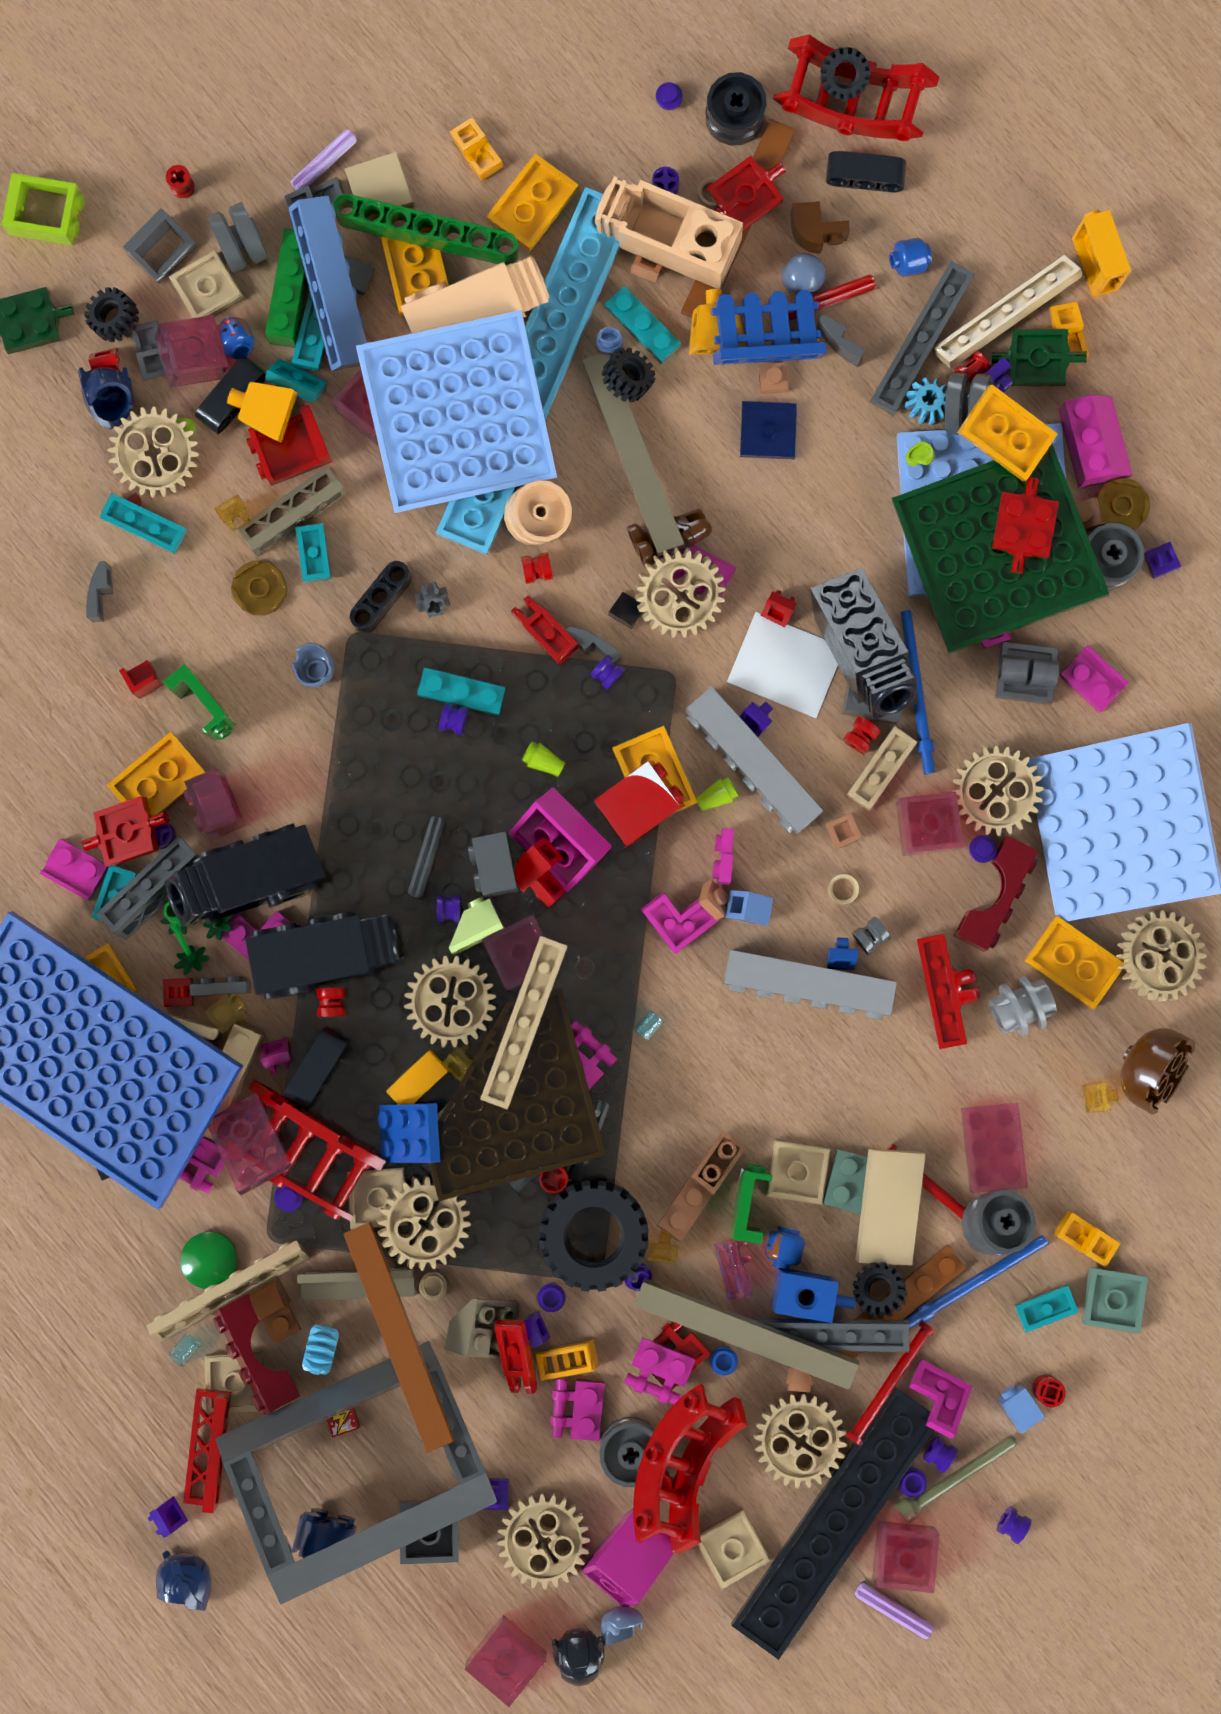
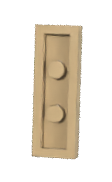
M894 726L849 790L847 796L870 811L917 741Z

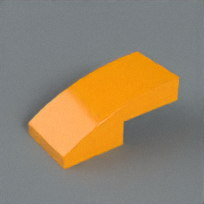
M472 117L449 131L462 155L481 181L504 167L502 160L490 146L486 135Z
M1077 301L1051 306L1052 329H1068L1070 352L1087 351L1088 359L1089 353L1082 332L1084 323Z
M430 1049L386 1092L397 1104H415L449 1069Z
M1067 1210L1053 1233L1105 1268L1120 1246L1119 1242Z

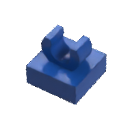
M837 937L835 948H829L826 968L855 970L858 960V949H848L849 939Z

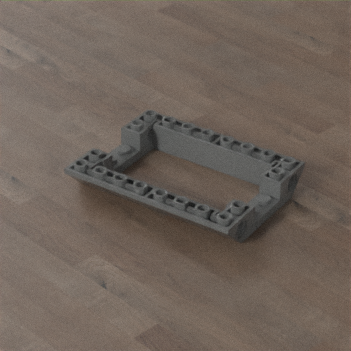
M429 1341L419 1345L455 1439L454 1442L442 1447L459 1486L297 1562L293 1558V1551L287 1536L284 1535L263 1482L264 1478L252 1452L255 1453L401 1386L391 1358L215 1438L228 1478L266 1575L280 1605L497 1503L486 1471Z

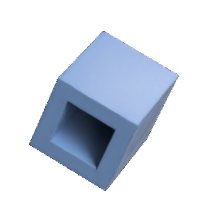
M730 890L725 918L749 924L768 926L773 898L752 892Z
M1015 1384L1010 1385L1001 1392L1002 1397L997 1399L1015 1428L1021 1434L1045 1418L1026 1388L1021 1384L1015 1386Z

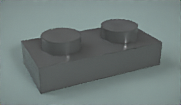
M243 976L226 977V982L215 983V978L197 979L198 984H190V996L251 993V982L243 981Z

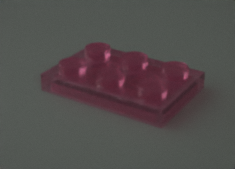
M256 1093L214 1116L208 1129L235 1188L241 1196L292 1168L291 1162L262 1101Z
M1019 1103L961 1108L970 1193L1028 1188Z

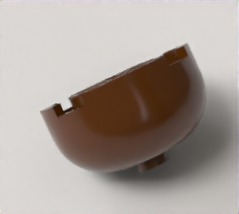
M1158 1028L1145 1033L1133 1046L1130 1045L1123 1056L1124 1063L1120 1077L1121 1087L1127 1099L1152 1115L1156 1114L1159 1109L1157 1107L1159 1103L1164 1102L1167 1104L1181 1084L1189 1068V1065H1187L1188 1052L1192 1054L1195 1050L1194 1040L1175 1030Z

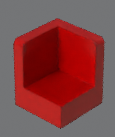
M148 660L129 671L125 668L119 670L131 693L139 699L163 685Z

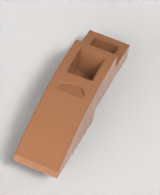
M722 1131L675 1196L670 1207L657 1224V1227L678 1242H681L746 1147Z

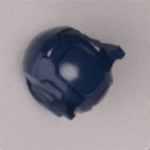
M79 367L78 374L81 392L87 410L104 428L114 429V426L119 427L122 424L121 418L127 419L134 406L131 380L128 377L127 368L123 367L121 372L116 368L99 367L86 372L82 367Z
M168 1550L163 1552L164 1561L159 1565L156 1573L157 1599L168 1603L185 1604V1607L188 1609L205 1611L211 1591V1574L205 1560L191 1553L171 1555Z

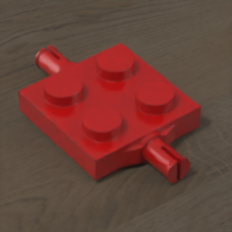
M749 156L707 187L708 194L717 206L714 211L743 222V232L783 202L784 198L775 187L774 180L786 172L784 166L778 162L777 165L766 171L756 163L752 156Z
M1033 478L1027 479L1025 494L1018 495L1003 492L1001 495L992 549L1006 551L1014 556L1012 573L1016 571L1017 574L1023 573L1025 558L1034 556L1047 559L1050 554L1059 502L1036 496L1039 482L1037 478L1034 481Z
M144 796L93 813L96 823V835L82 840L81 843L84 844L82 847L85 851L99 847L103 853L105 866L108 867L157 852L159 847L155 828L169 823L170 819L167 818L169 815L167 812H162L152 816L147 797Z

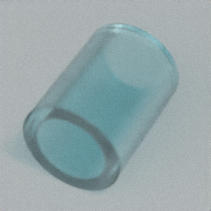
M649 1009L633 1029L649 1041L664 1021Z
M185 1333L168 1355L174 1362L184 1367L201 1345L196 1339Z

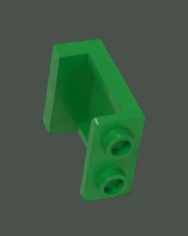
M182 665L163 681L167 688L180 699L191 690L213 716V720L202 728L203 732L212 740L216 741L218 738L223 740L233 732L232 727L236 725L234 720L187 665Z
M748 1164V1168L740 1169L730 1236L733 1240L762 1244L763 1232L759 1228L747 1226L755 1179L772 1181L773 1175L767 1172L765 1166Z

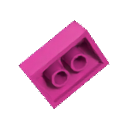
M1089 395L1065 401L1058 412L1078 489L1109 482L1116 478L1131 477L1132 471L1113 398Z
M554 787L537 799L509 832L526 851L544 836L563 857L549 869V872L567 893L613 847Z

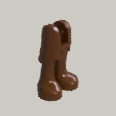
M701 509L673 516L684 545L687 548L708 537L712 532L711 524L705 519ZM638 524L627 526L629 537L638 557L640 556L643 566L646 568V563L652 566L655 565L653 556L658 557L649 532H645Z

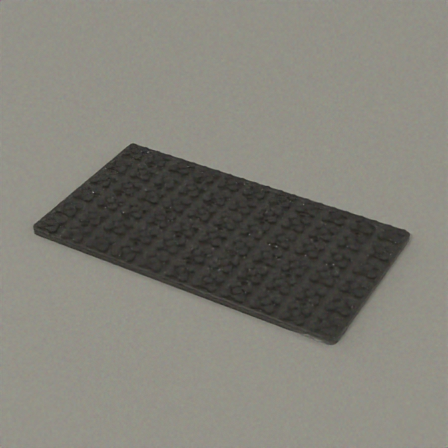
M356 632L347 639L317 853L326 877L318 882V888L312 890L308 920L352 911L356 913V916L359 915L364 919L387 914L393 918L401 959L400 964H392L374 969V974L312 986V992L298 994L290 1051L291 1061H289L286 1088L325 1026L349 1039L350 1043L309 1110L306 1111L297 1105L294 1108L304 1114L308 1113L328 1125V1129L340 1135V1140L345 1135L374 1151L382 1158L380 1153V1126L378 1124L379 1105H397L386 1091L431 1049L449 1071L415 1104L437 1103L438 1114L453 1097L504 1005L517 1000L539 938L542 936L568 946L552 990L562 989L571 1025L577 1021L584 1028L587 1026L592 1031L591 1035L602 1045L606 1044L610 1047V1052L617 1058L611 1067L603 1060L596 1065L604 1074L589 1089L593 1104L596 1099L609 1104L600 1130L606 1156L589 1160L582 1181L590 1179L608 1180L615 1183L647 918L640 909L648 904L650 900L659 824L641 836L634 844L626 846L594 800L625 778L613 752V747L662 726L665 727L670 737L676 680L669 671L621 665L625 671L613 686L606 690L599 679H594L590 676L594 668L599 664L597 661L567 658L562 664L558 665L549 655L365 632ZM424 668L505 687L506 691L499 716L468 708L465 726L461 735L455 734L453 730L449 729L446 731L439 730L445 703L417 695ZM452 705L454 708H461L460 706ZM532 741L537 744L539 742L542 743L560 760L565 762L558 777L526 767L527 763L523 762L522 758ZM552 787L613 846L568 893L565 892L549 907L536 897L535 892L530 886L523 892L518 887V892L485 898L482 892L478 893L476 891L473 874L478 873L477 865H472L468 846L473 845L472 838L506 832L515 872L516 863L526 850L509 832L533 803ZM432 816L440 817L446 821L423 897L410 896L408 889ZM437 895H443L445 898L460 895L461 917L463 912L469 909L468 903L480 897H483L484 901L490 899L505 931L457 955H453L449 946L459 923H454L452 920H446L444 923L437 922ZM444 956L448 957L450 963H453L455 956H459L460 965H463L469 959L470 969L479 965L480 969L477 974L479 976L485 973L488 974V977L483 981L484 984L494 985L488 990V994L496 995L495 999L489 1000V1004L495 1006L496 1010H488L487 1012L493 1018V1021L484 1020L483 1024L487 1030L483 1031L478 1028L476 1032L479 1038L475 1039L469 1035V1044L467 1045L464 1044L462 1039H458L457 1047H453L451 1040H448L447 1045L442 1047L441 1039L439 1038L434 1044H430L432 1035L428 1034L425 1038H421L423 1029H412L417 1023L416 1019L407 1020V1017L413 1013V1010L404 1008V1005L412 1003V999L404 995L405 993H413L414 990L408 985V982L417 983L418 980L414 976V972L423 975L425 972L422 965L425 964L431 969L433 967L432 959L434 958L439 964H443ZM455 976L451 978L449 997L443 999V1003L448 1006L444 1023L446 1027L450 1025L452 1006L458 1004V1000L453 998L457 980ZM441 977L435 978L431 983L432 991L436 994L442 993L446 989L445 980ZM463 982L459 987L460 995L464 998L471 997L474 993L473 984L471 982ZM345 988V997L342 999V1005L345 1007L346 1016L317 1017V1008L320 1006V1000L317 998L316 989ZM436 1005L429 1007L427 1010V1017L432 1022L438 1021L442 1016L441 1009ZM464 1009L457 1011L455 1022L460 1026H465L469 1023V1013ZM584 1043L578 1047V1050L589 1060L595 1054ZM291 1119L287 1122L284 1121L280 1127L275 1168L277 1169L300 1132L298 1131L300 1125ZM316 1135L313 1138H309L289 1171L288 1176L305 1186L328 1149L326 1147L328 1142ZM344 1151L341 1155L337 1154L315 1192L333 1201L347 1178V1172L351 1171L355 1165L353 1162L355 1158ZM385 1163L382 1169L405 1167L406 1183L409 1186L412 1185V1177L414 1176L418 1179L419 1183H422L424 1175L429 1177L430 1184L433 1182L429 1163ZM571 1165L565 1167V1169H566V1171H567L568 1173H569V1170H570ZM370 1166L368 1170H375V1168ZM537 1174L519 1192L508 1182L458 1196L456 1200L461 1198L466 1200V1204L461 1209H467L470 1211V1214L463 1217V1220L469 1221L471 1226L463 1228V1231L469 1235L468 1238L459 1239V1242L464 1246L463 1249L453 1248L456 1254L455 1258L449 1254L445 1256L446 1265L557 1278L543 1259V1253L539 1244V1230L543 1213L551 1199L558 1193H550L544 1190L540 1184V1174ZM568 1178L566 1187L577 1181ZM272 1183L267 1235L273 1242L285 1244L297 1240L302 1247L350 1252L343 1233L352 1230L349 1220L341 1216L339 1220L330 1217L324 1213V1207L303 1196V1201L296 1210L283 1211L275 1204L274 1194L278 1186ZM420 1196L416 1198L413 1203L414 1209H422L426 1205V1197ZM348 1197V1199L346 1200V1202H345V1204H344V1206H343L348 1212H349V1197ZM438 1201L434 1202L432 1210L439 1204ZM587 1208L578 1212L571 1219L567 1228V1241L576 1256L590 1262L605 1260L610 1212L601 1208ZM448 1211L441 1212L437 1217V1223H447L450 1213ZM420 1219L418 1222L421 1226L427 1227L429 1225L427 1219ZM408 1221V1225L398 1226V1233H407L411 1228V1223ZM385 1227L374 1228L384 1256L397 1258L399 1253L393 1257L388 1254L392 1246L384 1248L381 1244L387 1237L379 1236L378 1231ZM415 1237L409 1241L410 1245L415 1242ZM425 1237L422 1241V1248H430L434 1244V1237ZM439 1259L436 1260V1263L443 1264Z

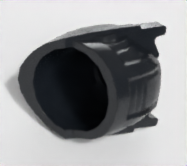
M577 1628L567 1630L559 1641L552 1639L553 1658L560 1669L561 1677L564 1681L574 1686H584L593 1682L598 1677L599 1669L605 1657L603 1636H598L597 1638L591 1630Z

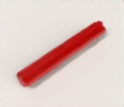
M869 274L812 295L813 302H818V310L870 292L875 289L876 284L873 276ZM796 311L788 312L789 321L796 319Z

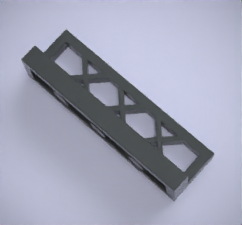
M178 836L96 914L114 934L127 940L169 900L164 882L175 871L192 867L194 865L193 861L201 856L195 853Z

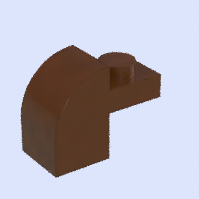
M820 201L792 203L790 212L791 229L795 241L801 248L811 253L821 254L824 243L839 245L843 241H847L850 232L849 220L822 222Z
M278 1276L250 1292V1300L259 1321H263L275 1345L302 1329L288 1304L291 1302V1299Z

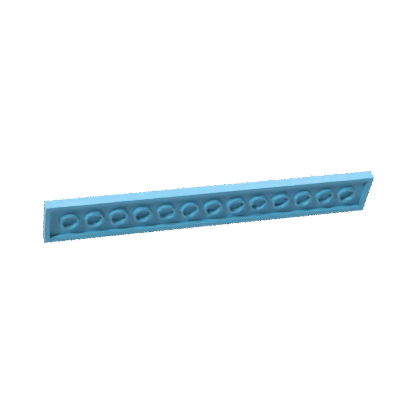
M587 187L583 191L544 281L550 299L547 303L532 309L525 325L545 421L620 249V243L615 240V237H607L604 232L602 234L598 233L595 217L603 194ZM517 486L449 501L436 534L479 553L488 555L503 521L505 505L509 497L515 492Z

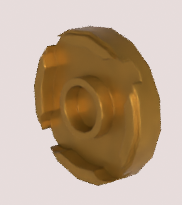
M1116 478L1106 483L1097 492L1095 498L1098 500L1104 525L1107 523H1121L1135 530L1147 519L1150 511V498L1138 482L1128 478Z
M253 560L243 564L235 572L231 593L235 603L244 612L254 616H265L275 612L283 604L287 595V583L282 572L274 564Z

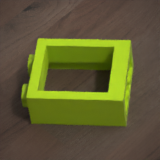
M11 173L1 226L10 236L73 246L74 237H77L79 234L80 224L78 216L79 211L84 209L85 197L76 183ZM29 189L67 195L61 228L22 222Z

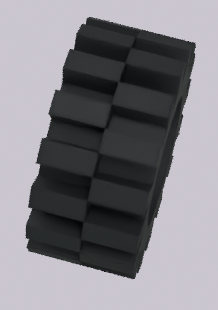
M840 47L831 51L823 60L820 69L823 87L830 95L837 99L849 100L850 98L858 97L857 95L865 91V87L870 81L871 70L868 60L860 51L852 47ZM843 62L853 64L856 69L854 80L847 85L840 84L835 79V69Z
M110 287L105 288V293L102 290L97 291L99 296L96 298L92 295L90 299L93 303H87L86 308L89 310L84 312V316L87 318L85 320L86 324L105 341L115 342L116 339L120 342L123 340L122 335L128 338L131 335L128 332L129 329L133 331L136 329L133 322H139V317L136 315L139 314V309L136 307V303L122 290L120 291L113 287V290ZM119 307L116 317L105 323L107 314L112 309Z
M621 348L619 351H616L606 362L602 371V376H605L603 378L604 384L609 383L608 391L610 392L613 389L615 391L613 396L617 398L621 395L622 401L629 399V402L640 400L653 386L652 384L656 379L653 378L656 375L655 370H650L653 367L652 363H646L648 358L645 355L641 358L639 356L640 351L636 350L632 353V348H627L626 350ZM623 370L629 372L634 380L630 379Z
M876 1262L871 1263L872 1267L870 1268L864 1266L862 1268L864 1272L862 1274L858 1272L856 1274L858 1280L853 1281L855 1288L853 1295L857 1303L865 1313L867 1312L872 1317L877 1315L879 1319H883L884 1315H888V1317L894 1316L892 1312L895 1310L899 1312L901 1310L900 1305H905L906 1302L904 1298L905 1295L907 1296L905 1281L893 1266L890 1265L888 1267L886 1263L881 1262L880 1265H877ZM879 1280L888 1282L890 1284V1294L887 1298L883 1300L871 1298L869 1291L874 1282Z

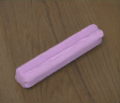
M345 129L291 180L293 188L298 190L307 185L310 186L356 143L355 135L349 129Z
M861 1582L855 1591V1596L920 1637L928 1639L931 1636L934 1627L930 1622L866 1583Z

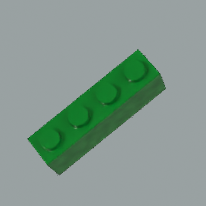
M284 228L265 335L272 345L295 348L303 317L308 281L295 231L289 228Z

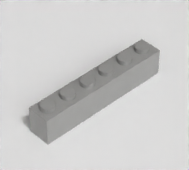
M712 686L686 708L688 715L686 720L695 730L700 728L704 732L706 743L714 751L717 749L721 751L725 756L723 758L724 763L733 772L736 769L744 777L741 780L749 791L753 792L756 790L762 797L760 803L769 813L774 811L781 818L778 822L788 834L791 832L795 835L799 834L823 812L821 807Z
M730 950L728 953L723 984L729 985V991L745 993L746 988L756 990L755 996L772 999L773 994L784 996L783 1001L800 1004V999L811 1001L812 1007L827 1009L829 1004L839 1006L838 1012L855 1015L856 1010L867 1012L866 1017L883 1020V1015H891L897 984L894 981Z

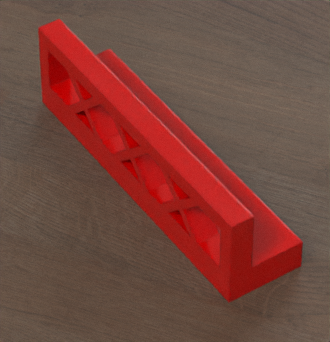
M197 1388L183 1503L202 1505V1512L214 1513L219 1505L223 1462L215 1438L227 1433L232 1392ZM202 1397L215 1398L212 1414L208 1415L202 1408ZM200 1414L204 1418L202 1422H200ZM207 1422L211 1427L210 1441L205 1444L198 1435V1431ZM198 1443L201 1448L196 1451ZM202 1451L208 1456L207 1469L203 1472L195 1463L196 1456ZM195 1472L198 1476L193 1479V1475ZM201 1479L205 1484L204 1497L191 1496L192 1485Z

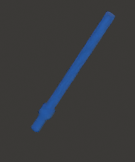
M905 610L900 612L904 641L909 652V665L912 669V674L916 676L918 702L914 704L919 737L917 749L922 757L924 775L935 773L932 755L935 749L933 740L930 739L912 612L911 610Z
M1043 1235L1039 1236L1021 1251L1011 1253L931 1303L927 1304L925 1302L916 1308V1312L903 1320H909V1329L922 1321L928 1322L935 1317L934 1314L1049 1245Z

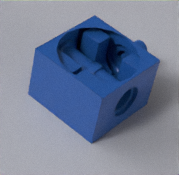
M777 1267L771 1307L778 1314L832 1323L835 1306L853 1309L855 1308L856 1299L854 1297L837 1295L839 1282L832 1276L793 1269L786 1270ZM810 1289V1295L807 1299H798L801 1290Z

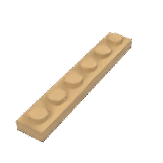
M1063 255L933 347L934 354L952 369L1082 277V269L1067 256Z
M540 936L483 1090L481 1100L505 1109L509 1108L568 947L567 945Z
M297 1240L287 1242L277 1252L270 1256L260 1257L254 1262V1265L247 1269L232 1273L226 1281L209 1286L204 1290L203 1294L196 1298L183 1301L175 1310L158 1315L154 1322L146 1325L150 1336L159 1342H163L209 1316L217 1309L309 1259L310 1256L306 1248Z

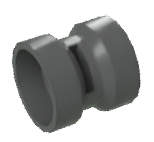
M877 917L869 920L866 927L858 928L852 932L856 942L867 955L875 951L877 945L880 943L885 944L891 939L888 931Z

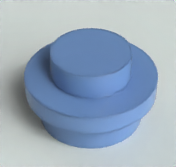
M605 327L600 330L596 337V346L603 352L613 353L620 350L623 346V337L618 329Z

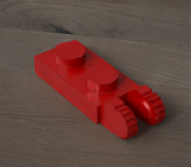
M529 595L526 596L523 600L534 614L527 619L523 612L516 607L511 610V613L558 665L562 664L580 648L579 644L543 606L540 607Z
M499 1319L494 1327L503 1372L507 1378L511 1393H518L521 1390L522 1383L520 1378L522 1377L527 1394H534L537 1391L538 1384L536 1373H534L525 1321Z

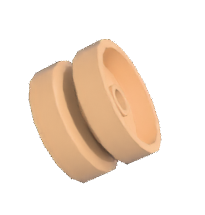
M537 480L519 488L509 497L505 505L504 520L508 531L516 540L525 545L538 546L557 539L567 530L571 522L572 506L568 495L560 486L551 481Z

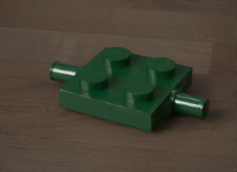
M47 287L1 298L0 336L2 337L7 354L61 341L58 330L59 319L75 315L72 304L55 308Z
M1068 329L1012 330V343L1009 351L992 352L991 363H998L1003 358L1010 363V379L1013 381V384L1010 386H1066V372L1070 363H1086L1087 351L1070 352Z

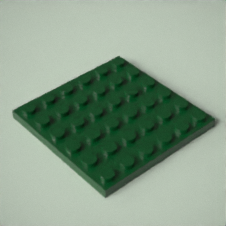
M1052 443L1029 476V478H1033V481L1035 478L1039 479L1036 496L1059 502L1050 554L1047 559L1034 556L1025 558L1022 574H1017V571L1015 573L1011 572L1014 556L1006 551L992 549L1002 493L1025 494L1027 481L1020 480L995 460L892 498L894 509L948 654L1109 596L1108 588Z

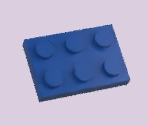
M437 1103L379 1105L380 1153L386 1161L385 1163L440 1162Z

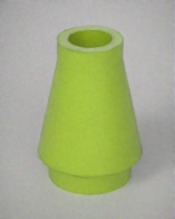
M532 741L522 758V761L527 763L526 767L550 773L557 777L565 765L564 761L560 760L540 742L537 744Z
M727 777L725 779H718L701 795L695 798L704 812L711 808L734 802L733 799L739 795L732 781Z

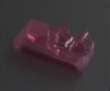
M737 1240L714 1244L728 1299H742L753 1295L751 1279L747 1274L746 1267H744V1263L749 1262L751 1257L741 1256L740 1247L747 1245V1242Z

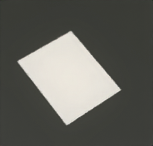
M755 612L727 682L817 718L838 666L827 642L820 637L788 624L784 628L760 616L761 613Z

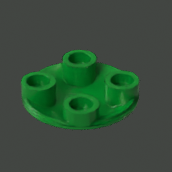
M203 1232L193 1236L185 1244L181 1252L180 1265L184 1276L191 1284L202 1289L226 1281L235 1272L237 1266V1254L234 1243L216 1232Z

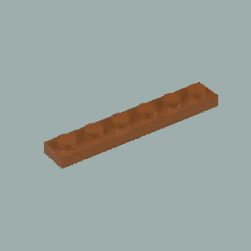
M946 1245L903 1279L906 1284L907 1296H904L906 1302L905 1305H900L901 1310L899 1312L895 1310L892 1312L894 1316L888 1317V1315H884L883 1319H879L877 1315L872 1317L867 1312H863L854 1320H903L965 1270L966 1267L950 1247ZM890 1291L887 1292L884 1296H882L879 1300L887 1298L890 1294ZM863 1351L835 1352H838L840 1354L846 1355L854 1359Z

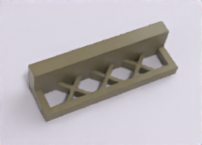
M326 466L237 529L256 556H259L295 531V527L302 526L347 495L338 478L336 479L329 467ZM328 476L332 483L316 492L317 482ZM299 494L311 495L309 499L297 507H293L295 497ZM278 509L288 511L280 519L271 523L273 512ZM255 525L265 526L264 530L252 538L246 532Z
M409 1267L389 1268L400 1297L415 1296V1267L412 1269ZM357 1269L301 1271L297 1274V1284L300 1283L301 1301L367 1298Z

